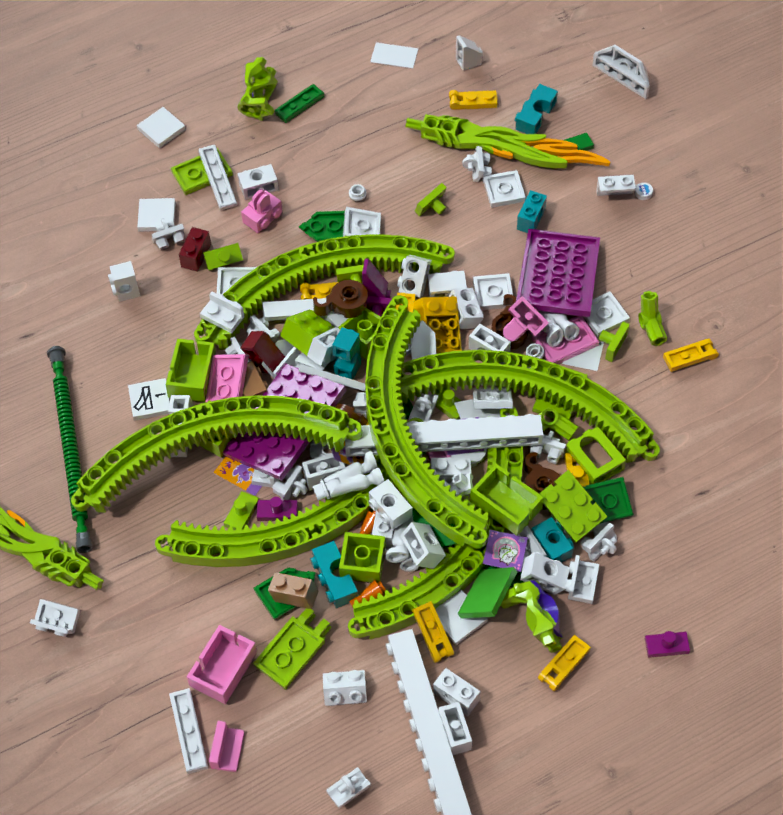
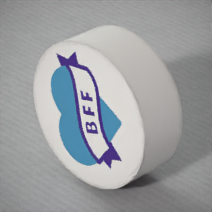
M639 183L636 186L635 196L638 199L648 200L652 197L653 187L650 184Z

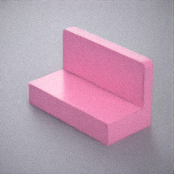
M217 721L209 759L211 769L237 771L244 738L243 730L228 728L226 722Z

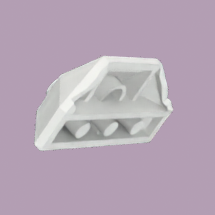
M616 45L594 53L592 66L645 99L648 97L650 85L647 67L641 60Z

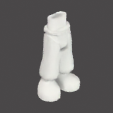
M538 311L549 322L542 330L548 333L546 342L550 347L558 346L562 342L563 336L568 341L578 336L579 327L573 322L568 321L566 315Z
M369 451L365 454L364 463L354 462L320 480L319 484L312 487L318 500L323 498L328 500L345 493L367 489L371 484L380 485L384 482V478L379 467L377 468L372 451Z
M413 517L394 529L392 537L394 547L386 552L387 561L391 563L400 562V568L408 572L417 570L419 566H416L400 535L413 522Z

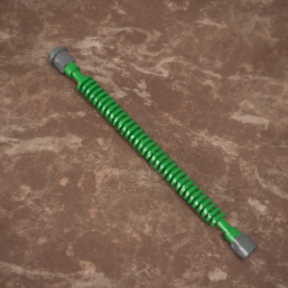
M53 346L47 351V356L50 359L53 372L56 374V377L53 379V387L72 519L77 522L76 549L79 553H87L93 549L90 532H88V527L85 525L88 512L87 510L77 511L71 503L72 496L79 489L77 482L82 477L69 383L68 378L63 376L66 351L60 346Z

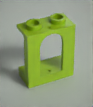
M598 426L594 429H588L577 439H571L566 445L565 453H570L589 476L590 485L606 481L625 469L626 459ZM594 440L612 458L610 462L598 469L581 449Z

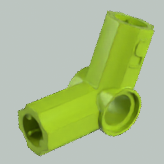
M646 291L641 295V313L638 314L641 328L646 330L651 345L660 346L667 341V336L662 326L660 311L658 310V295L656 292Z
M546 408L538 414L541 415L543 431L550 428L568 441L578 428V426L557 413L553 408ZM547 412L552 413L554 421L547 422L544 419V414Z

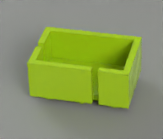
M177 338L170 371L165 384L168 398H171V395H190L194 401L205 402L212 357L216 355L215 343L197 341L199 355H196L194 340Z
M495 463L470 490V502L481 508L483 512H488L490 517L518 536L529 524V520L531 521L541 511L544 497L515 476L511 477L509 488L510 473Z
M567 470L554 481V487L550 484L539 494L544 497L543 505L576 543L603 521L607 515L597 503L593 505L590 503L593 500L572 473Z

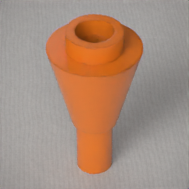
M376 511L367 512L360 529V534L370 535L372 533Z
M374 580L360 593L361 595L349 602L353 607L354 600L356 599L359 603H362V598L370 601L371 595L377 599L378 593L384 596L385 588L381 581L377 583Z

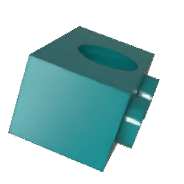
M530 190L517 216V230L528 233V229L537 228L546 210L547 195Z
M552 517L531 528V532L544 549L547 558L560 562L572 558L574 545L570 538L565 537L561 525L555 522ZM556 540L557 543H551L549 541Z

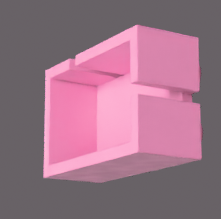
M219 625L199 656L200 662L196 661L187 675L189 686L226 705L257 654L255 642L241 635L236 637L235 632Z

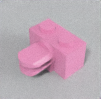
M258 190L252 197V201L248 203V206L241 211L242 221L252 230L260 233L275 218L281 215L282 204L278 198L268 191Z
M521 296L508 309L514 318L504 327L503 336L505 339L513 342L528 331L535 337L549 322Z

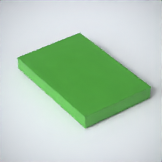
M508 567L480 570L458 612L460 618L495 617L517 574L516 569Z

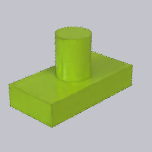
M443 183L438 185L417 204L415 213L421 216L431 207L439 215L442 214L446 206L439 199L444 195L447 187Z
M238 243L203 253L208 270L243 260Z
M364 265L336 269L337 282L355 280L362 283Z
M622 322L616 334L606 330L601 332L599 340L609 344L606 351V360L610 362L614 360L628 335L630 324Z
M443 388L442 393H440L436 389L435 394L438 395V401L435 407L449 418L459 420L460 417L454 402H460L461 400L455 396L452 390Z
M241 491L224 521V527L229 528V526H232L233 530H236L237 525H240L243 530L253 515L259 498Z

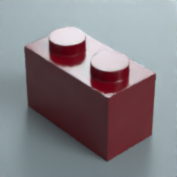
M195 227L191 228L178 254L181 268L199 271L204 260L203 253L207 252L211 246L209 231Z
M251 331L240 347L249 356L248 358L253 361L254 365L260 368L261 373H268L262 366L263 362L274 372L285 357L270 339L269 334L264 331Z

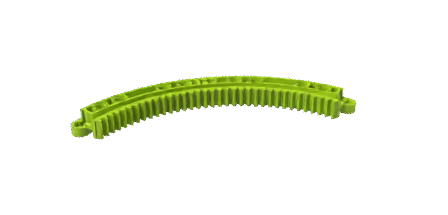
M383 234L344 236L301 246L258 266L222 294L226 299L238 302L243 307L244 318L233 333L202 319L194 331L195 342H213L219 345L220 350H225L228 348V344H232L230 339L236 338L235 333H240L239 328L243 329L244 323L248 324V318L250 319L253 314L257 315L258 309L263 310V302H268V300L272 302L274 297L280 298L279 293L285 295V290L291 292L292 286L297 289L298 284L301 285L304 281L311 283V278L317 281V276L324 279V274L331 277L333 272L336 275V269L364 265V260L369 259L378 271L383 268L384 272H386L390 268L391 272L398 269V273H401L404 270L401 269L403 259L408 255H414L431 260L428 274L440 273L443 264H450L454 261L455 251L450 246L430 240ZM416 262L412 263L414 271L419 270V265Z
M397 295L392 298L379 320L367 358L365 401L372 440L392 482L408 503L427 522L462 547L466 543L473 548H482L487 542L485 530L489 520L488 512L482 515L481 508L475 511L474 504L468 506V500L462 502V495L456 497L455 490L450 492L451 486H445L444 480L439 481L440 475H435V470L430 469V463L426 464V458H422V452L418 451V445H415V439H412V433H409L410 428L407 426V420H405L401 400V373L406 350H408L411 338L414 337L417 327H420L421 315L417 310H414L413 313L407 311V298ZM403 304L398 307V310L396 309V305ZM435 509L438 512H431L430 510ZM449 524H455L456 527H451ZM481 536V539L474 540V537Z
M493 350L450 351L403 362L400 387L401 400L405 404H407L408 398L414 401L415 395L421 397V393L428 395V391H430L434 395L436 389L442 393L443 388L450 390V387H453L456 391L458 386L464 390L465 385L469 389H472L473 385L477 389H479L480 385L487 389L488 385H490L492 390H494L495 386H498L500 391L505 387L507 392L510 388H513L514 393L520 389L522 395L525 391H528V396L535 393L536 399L541 395L543 401L549 398L550 404L556 401L557 407L562 404L563 410L570 408V414L577 412V418L583 416V422L589 420V426L594 424L596 425L595 428L598 426L604 434H607L609 440L612 439V444L617 445V450H622V456H627L626 463L634 462L639 456H642L647 461H653L660 452L658 444L652 438L654 435L653 431L623 401L601 385L559 364L533 356ZM405 372H410V373H412V374H411V375H406V374H404V373H405ZM647 449H649V450H652V449H653V450H654L653 454H652L651 452L647 453V452H646Z
M255 395L206 402L174 412L154 421L113 447L77 482L79 489L72 496L71 503L80 512L86 511L92 506L98 513H105L104 507L111 506L109 501H116L114 495L120 496V489L127 490L126 484L132 485L131 479L138 480V474L145 475L144 470L150 471V465L157 467V461L159 460L163 463L165 456L171 459V453L177 456L178 450L185 452V447L192 449L193 444L199 447L200 441L207 444V439L214 442L215 437L222 440L223 435L229 439L230 434H233L234 438H236L238 433L244 437L246 432H248L249 436H252L253 432H256L257 436L260 435L261 431H263L264 436H267L268 432H271L272 436L278 432L279 437L285 433L287 438L293 434L294 439L300 435L301 440L307 437L308 442L314 439L315 444H318L321 441L323 447L328 444L329 449L334 447L335 452H338L344 448L343 443L346 438L352 441L361 438L363 430L361 424L349 418L347 412L305 399ZM355 428L357 429V432L353 431L352 433H350V430H349V429H351V430H354Z
M514 406L513 408H501L500 417H506V413L518 416ZM523 446L487 448V472L496 463L510 473L509 488L512 476L521 481ZM488 515L489 520L485 530L487 542L490 530L504 533L508 531L503 525L502 527L494 526L500 523ZM481 536L474 537V540L481 539ZM487 542L482 548H473L466 543L464 547L459 544L454 545L453 548L449 547L448 553H445L446 556L434 569L426 568V574L419 572V578L413 576V582L406 580V586L399 584V590L392 587V593L385 590V596L378 593L377 599H375L371 595L370 601L362 598V603H359L357 599L354 600L353 614L355 618H352L348 623L349 634L354 638L369 636L371 640L415 624L417 621L413 613L406 615L404 614L405 611H412V609L429 601H432L436 609L460 590L463 591L477 578L480 570H483L485 566L483 560ZM471 567L473 570L467 571L464 568ZM455 583L456 586L450 587L448 584ZM383 620L390 621L389 624H382L381 622ZM356 624H359L360 631H356Z
M416 417L411 418L408 421L424 422L422 419ZM374 455L377 468L379 467L384 481L389 479L395 486L384 468L379 455ZM371 484L367 489L345 493L328 500L325 498V503L319 500V506L312 504V510L306 507L304 514L299 510L297 517L292 513L291 519L283 516V522L277 518L275 524L269 520L267 526L261 522L260 527H257L254 523L252 529L245 525L242 530L240 525H237L236 530H233L232 526H229L227 531L224 526L220 530H217L216 526L209 530V526L206 525L203 530L200 524L195 529L193 523L187 527L186 522H183L180 526L179 521L176 520L171 524L170 535H160L157 537L155 546L159 554L172 557L174 562L197 566L242 567L286 559L324 545L349 531L365 519L368 511L373 512L368 503L369 491L378 485ZM359 504H364V505H365V507H363V508H359V507H357V506H358ZM341 518H346V519H347V520L344 521V522L339 521V519H341ZM168 542L169 546L161 547V544ZM290 542L296 543L294 546L288 545ZM268 548L273 549L271 552H265ZM191 551H197L193 555L188 554ZM215 553H220L217 557L212 556Z

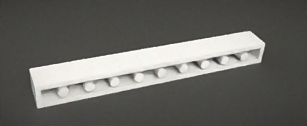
M527 414L525 416L508 415L506 417L489 416L479 419L471 417L462 420L448 419L445 421H410L407 423V426L410 428L409 433H412V439H415V445H418V451L421 452L542 445L543 440L541 415ZM369 425L361 426L363 434L358 440L352 441L346 438V457L365 456L366 452L372 451L373 455H378L371 437ZM356 428L354 430L349 429L350 433L353 431L357 432Z
M410 629L388 635L387 653L389 656H393L394 662H391L394 675L398 674L400 681H397L400 694L404 693L406 700H403L406 713L410 712L412 717L409 723L412 732L416 731L418 739H415L418 752L422 751L424 759H421L424 772L428 771L430 779H427L431 792L435 791L437 798L434 799L437 813L441 812L442 815H472L413 630Z

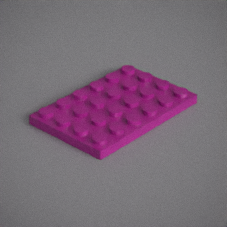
M528 229L516 301L523 296L538 311L590 317L600 237Z
M285 364L267 388V392L262 396H284L305 399L335 407L347 390L344 385L317 375L299 372V368ZM261 431L259 436L256 435V432H253L252 436H249L248 432H246L244 437L238 433L236 438L233 437L227 443L223 455L282 481L310 442H308L307 437L301 440L300 435L296 439H294L293 434L287 438L285 433L279 437L278 432L274 436L271 435V432H268L267 436H264L263 431Z

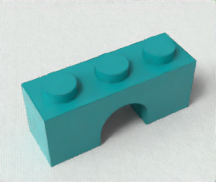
M542 84L533 89L529 100L524 102L521 112H518L515 116L516 130L525 134H536L542 126L543 116L538 111L550 114L557 103L558 91Z
M342 327L332 344L333 356L338 357L334 365V372L336 375L353 380L361 366L360 336L356 331Z
M332 541L312 549L313 557L310 558L313 568L318 569L320 573L318 579L321 586L325 585L327 588L325 593L329 603L333 602L337 609L349 604L350 600L358 597V591L350 574L343 577H336L332 574L335 569L339 568L341 554L335 542Z

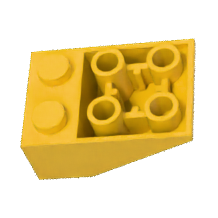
M422 297L415 300L414 310H417L421 315L420 322L423 320L435 332L436 353L462 351L457 297Z

